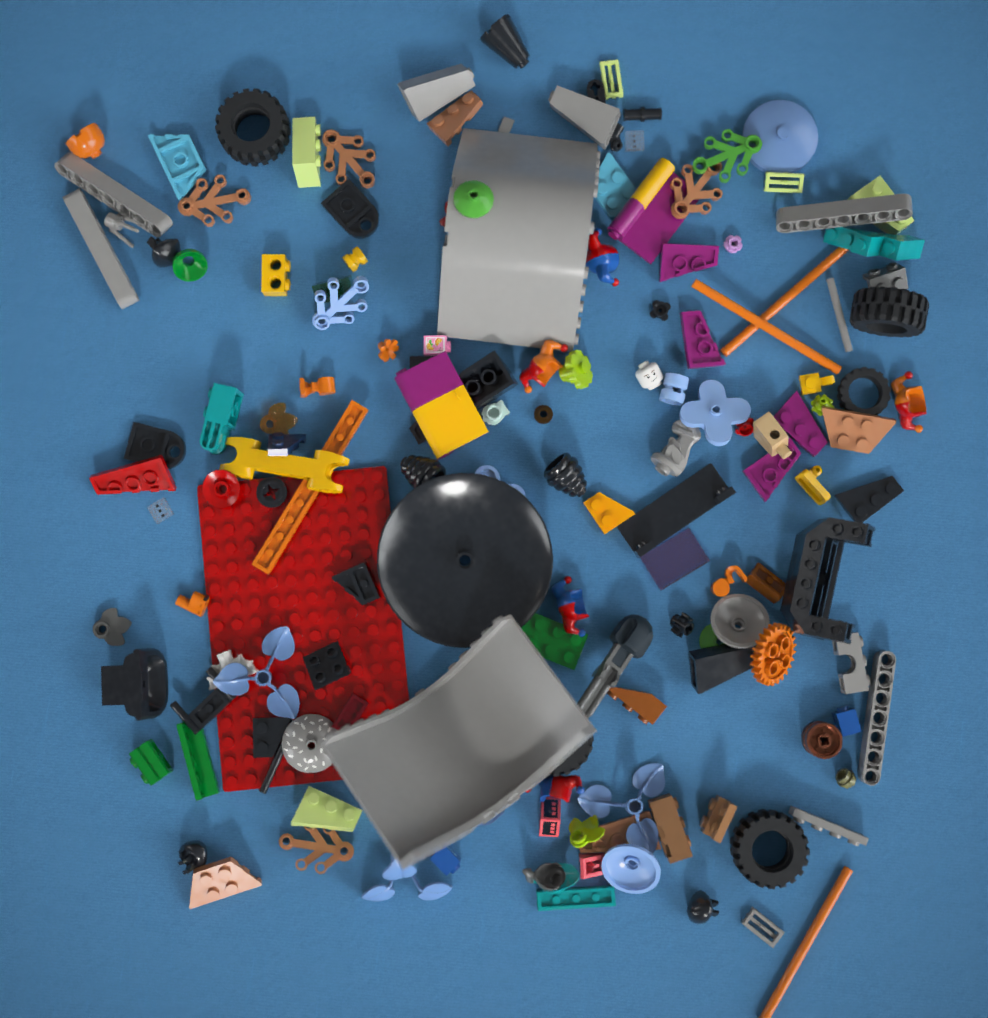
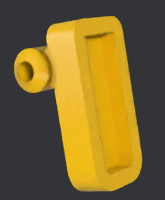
M816 465L810 470L804 469L795 476V480L816 504L823 505L831 496L816 479L822 474V468Z

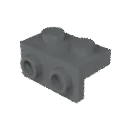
M895 262L889 263L881 269H871L868 273L862 275L863 279L867 281L868 288L882 286L908 289L906 268Z

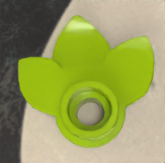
M596 815L587 818L583 822L573 818L569 824L572 846L576 848L584 847L587 843L596 842L604 835L605 828L598 827L599 823Z

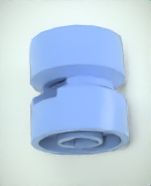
M665 373L663 381L665 388L661 389L659 400L667 404L682 406L686 395L683 391L687 390L689 378L680 374Z

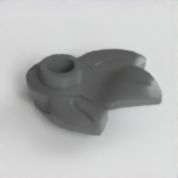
M110 608L102 613L101 620H98L93 625V633L97 638L105 639L109 645L120 646L125 644L122 634L130 628L132 622L127 618L118 617L117 608ZM101 626L106 627V631L104 633H102L100 630Z

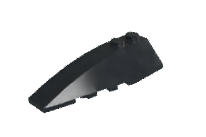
M495 350L459 374L477 411L518 385L510 369ZM416 421L409 429L420 445L427 440Z

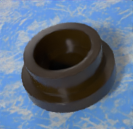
M540 405L535 409L534 418L538 423L547 424L552 420L553 411L549 406ZM542 411L547 413V416L544 418L540 416Z

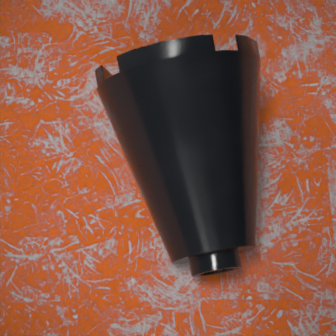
M505 14L491 26V29L488 31L489 34L485 32L480 37L483 44L515 69L518 67L522 69L530 62L528 60L530 55L509 14Z

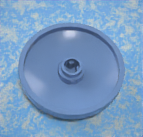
M773 100L757 107L749 115L742 131L743 137L757 135L761 139L762 147L758 153L752 154L750 162L763 172L794 173L800 170L812 158L818 143V131L812 116L802 106L786 100ZM749 143V146L753 148L755 144Z

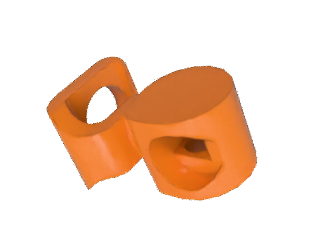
M334 377L318 378L317 382H311V384L305 382L304 378H299L301 398H306L315 392H318L320 396L336 393Z
M736 565L728 566L724 572L726 578H718L712 583L711 591L715 596L724 597L729 593V584L735 582L732 577L734 571L742 582L747 581V576L740 567Z

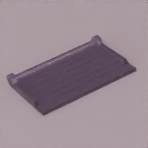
M689 528L640 557L660 591L710 561Z

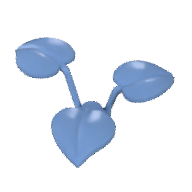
M289 627L276 628L264 638L262 651L264 654L271 656L265 669L259 670L254 677H247L248 670L244 665L231 663L226 665L213 680L214 685L222 692L234 696L242 695L249 690L248 680L256 681L260 686L268 685V687L275 691L267 698L269 711L279 717L295 719L300 705L297 691L289 684H283L277 689L270 682L272 675L269 671L274 658L280 661L286 660L294 652L295 643Z
M647 764L636 770L632 777V784L640 790L637 798L629 799L626 804L610 802L611 792L603 785H593L578 796L579 805L592 817L593 815H596L597 818L608 816L610 806L625 807L629 814L635 815L636 823L629 825L627 828L626 839L628 843L638 845L647 849L652 854L654 853L658 843V829L650 818L639 820V814L643 810V803L640 800L642 792L647 797H655L662 793L665 786L663 764Z
M391 853V863L382 873L383 878L389 880V883L387 885L378 884L369 888L361 895V898L369 901L387 900L395 894V890L391 888L393 880L412 877L417 889L421 891L418 893V897L423 900L439 899L449 893L453 887L444 882H433L421 887L414 875L416 867L411 865L403 870Z

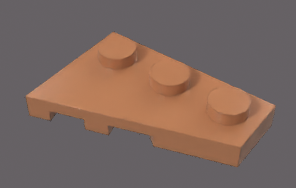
M471 90L435 116L427 125L449 147L454 135H459L464 123L470 121L482 107V100Z

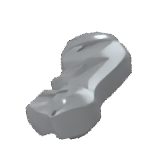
M681 420L673 423L672 432L679 437L677 439L670 437L668 444L661 452L653 453L651 456V461L656 465L655 469L664 476H679L684 471L692 446L701 438V432L698 427H687Z

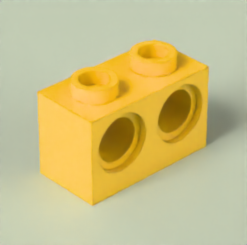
M262 254L261 292L264 296H287V290L291 288L290 279H288L291 263L285 254ZM275 263H281L279 269H272ZM275 281L281 282L278 288H272Z

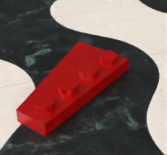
M162 455L92 474L89 477L97 495L121 494L122 492L130 491L132 493H140V491L159 492L160 490L176 491L177 488Z

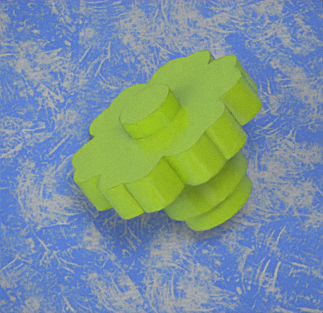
M581 350L569 352V355L565 357V364L559 369L561 380L574 384L577 389L587 388L592 383L593 378L588 357L586 355L583 356Z

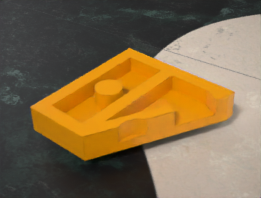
M600 492L583 502L604 535L635 514L634 511Z

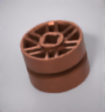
M823 721L809 723L804 728L801 736L804 749L811 755L821 759H829L836 756L842 748L843 739L840 731L834 725Z

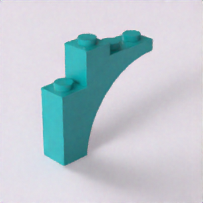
M849 227L826 229L823 242L851 250L850 252L866 257L882 256L892 260L920 259L925 240L910 235H893Z

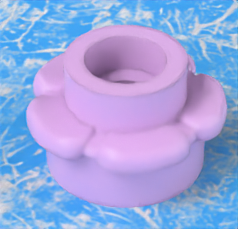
M729 235L724 242V248L729 253L740 251L743 246L741 238L737 235Z

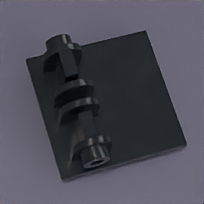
M338 641L303 657L314 690L321 689L351 674V669L346 663Z

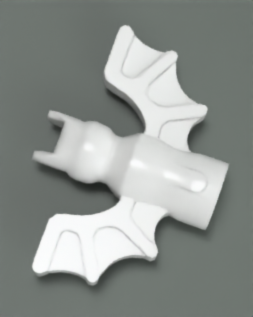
M231 650L217 655L220 662L219 665H211L218 674L226 665L231 663L244 665L248 670L247 676L259 671L254 666L253 660H246L242 654H239L237 658H233ZM210 676L207 677L210 684L209 690L217 688Z

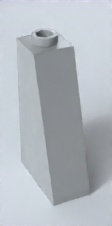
M462 64L408 79L397 84L412 115L419 122L476 86L473 81L475 76L472 70Z
M557 85L555 91H552L549 97L551 108L606 150L621 116L620 109Z

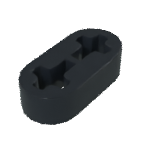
M598 79L589 81L586 89L587 97L606 104L603 83ZM593 85H596V88H600L597 91V95H594V90H590Z

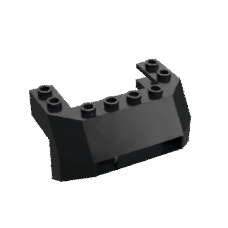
M823 518L818 519L796 535L780 608L794 633L851 645L850 639L855 625L829 619L844 544L849 543L871 547L875 527L867 523Z

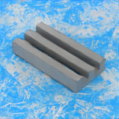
M752 906L751 911L745 915L746 917L742 919L741 923L774 948L785 932ZM756 914L764 922H766L773 929H775L778 932V934L775 935L772 931H770L758 920H756L753 917V915ZM749 920L764 930L774 940L771 942L748 923Z

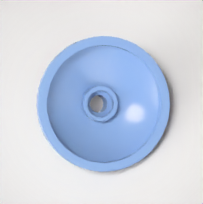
M620 844L610 848L604 854L601 864L605 879L616 889L626 893L641 894L648 892L658 884L661 869L658 860L651 852L638 845Z

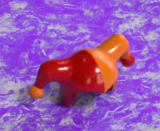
M546 340L540 354L533 357L529 366L519 375L526 393H531L532 387L529 386V380L533 379L539 385L545 387L554 373L563 367L553 356V350L560 349L561 352H566L568 350L566 344H560L553 340Z
M907 371L904 375L893 380L890 387L896 396L894 404L899 413L901 427L921 433L923 427L921 425H914L911 421L913 417L927 414L922 386L905 387L903 385L906 379L913 377V373Z

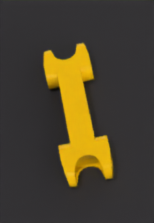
M227 437L225 444L235 447L237 456L231 463L220 464L219 470H227L238 478L249 480L253 479L255 471L308 480L306 488L324 493H342L344 486L336 484L331 480V474L335 468L349 465L350 459L329 451L315 450L313 459L295 455L268 456V451L260 450L261 442L258 440L244 437Z

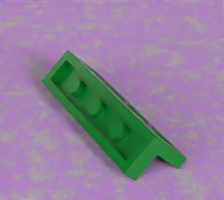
M184 722L176 724L196 801L220 793L204 730L202 729L195 735Z

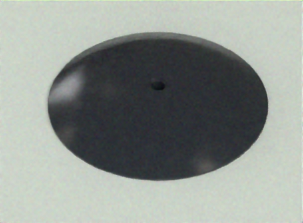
M448 474L419 485L409 492L392 510L385 522L378 543V578L391 609L412 631L437 644L456 648H471L470 644L482 637L481 633L491 627L493 620L498 616L512 615L522 628L538 611L551 582L553 571L552 544L546 525L539 512L514 487L496 478L481 474ZM467 555L471 561L469 564H462L460 557Z

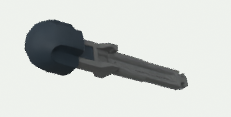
M628 615L616 625L609 637L613 642V646L602 663L591 675L594 678L577 703L588 719L593 715L608 690L616 686L620 675L632 657H643L653 639L652 625L646 618L640 615Z

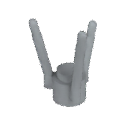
M112 212L108 213L105 217L104 225L110 228L109 232L115 234L133 248L134 245L121 235L118 230L120 231L125 227L138 233L139 229L126 224L125 221H132L119 213L116 215Z

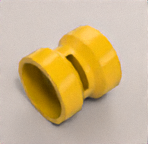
M358 246L352 249V254H345L342 257L352 272L358 269L359 264L364 265L368 262Z

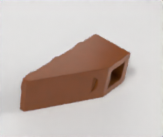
M620 687L610 688L607 692L614 700L617 698L624 702L622 706L629 712L636 711L639 714L637 718L646 725L648 722L653 725L667 707L651 693Z

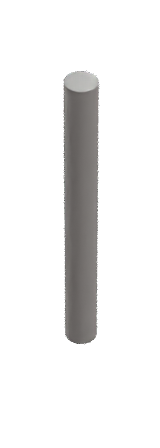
M829 278L826 281L845 352L853 351L837 288L834 278Z

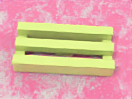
M618 59L600 62L599 66L605 100L609 98L616 99V97L623 98L624 94ZM611 65L615 66L618 92H615ZM604 66H607L611 93H608Z
M765 172L764 192L802 193L804 173ZM770 176L799 178V181L770 180ZM769 184L799 185V187L777 188L769 187Z

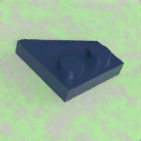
M281 432L269 434L268 456L290 455L292 451L299 448V443L306 442V434H283Z

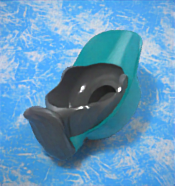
M545 863L540 865L535 871H532L531 868L522 870L528 883H537L542 890L551 893L563 892L566 888L575 885L580 878L576 867L567 863Z

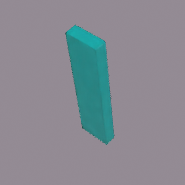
M612 885L566 888L563 892L559 893L546 892L542 889L536 890L538 911L616 906L615 887Z

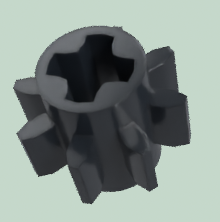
M684 612L681 613V616L679 614L674 615L670 621V626L672 627L670 631L682 638L683 634L685 636L690 635L694 629L693 618Z

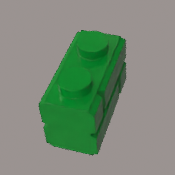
M153 739L144 742L129 753L131 764L135 768H139L142 773L140 775L144 783H149L150 786L174 771Z

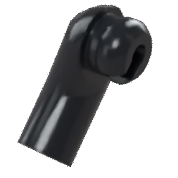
M617 123L609 141L610 148L615 152L623 147L619 136L624 127Z

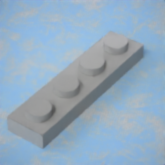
M790 806L788 813L793 816V820L802 824L807 821L811 823L812 828L822 831L823 828L829 830V835L838 839L841 836L848 838L847 842L859 847V844L867 845L869 838Z

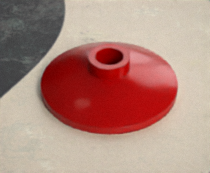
M215 470L204 479L202 486L203 495L206 501L214 507H229L237 501L240 495L239 481L233 473L227 470ZM222 485L226 486L225 492L221 490Z

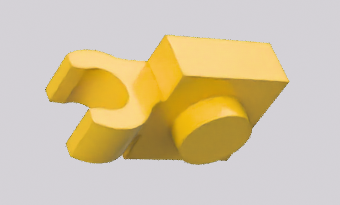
M819 372L798 377L801 395L819 393L822 391L821 386L833 385L835 383L834 375L819 378Z

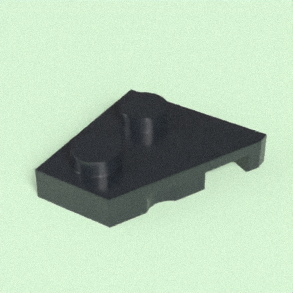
M367 562L332 576L335 582H338L345 588L346 592L353 595L362 605L381 598Z
M253 718V758L275 756L291 718Z

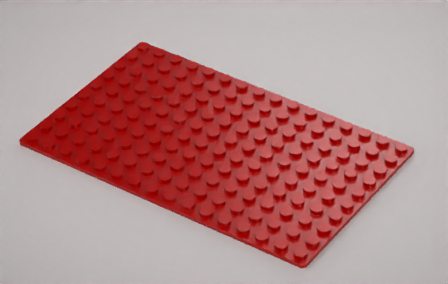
M378 466L332 471V482L344 486L342 493L319 492L270 574L253 566L252 563L303 479L287 476L276 477L284 482L288 494L285 502L273 508L262 505L256 495L259 483L265 478L239 481L240 495L233 505L226 508H217L209 504L203 495V485H199L197 493L206 595L210 598L207 609L212 665H219L218 654L231 650L233 658H237L239 654H242L246 660H253V664L257 669H265L271 656L264 654L262 651L264 638L274 629L287 626L294 639L295 649L292 656L286 660L280 661L274 658L269 668L272 675L270 682L277 689L283 684H289L295 688L300 703L296 718L305 714H318L334 723L352 693L369 703L359 720H367L373 714L380 715L386 709L392 710L409 701L402 621L391 609L384 596L377 570L378 543L385 522L391 514L386 467ZM225 485L221 486V490L223 492L226 491ZM269 486L270 492L267 493V495L265 496L271 495L274 499H276L275 493L277 492V489L274 490L272 489V487ZM367 562L381 598L362 605L353 595L346 592L345 588L338 582H335L332 576ZM338 641L346 663L351 669V674L321 689L314 690L303 657ZM248 680L249 690L246 693L238 695L217 715L222 783L225 792L259 789L274 758H253V718L279 717L272 714L267 707V698L275 691L268 687V685L260 686L253 680ZM309 742L307 745L308 748H314L315 743ZM283 755L269 787L343 780L333 763L323 771L305 773L292 767Z

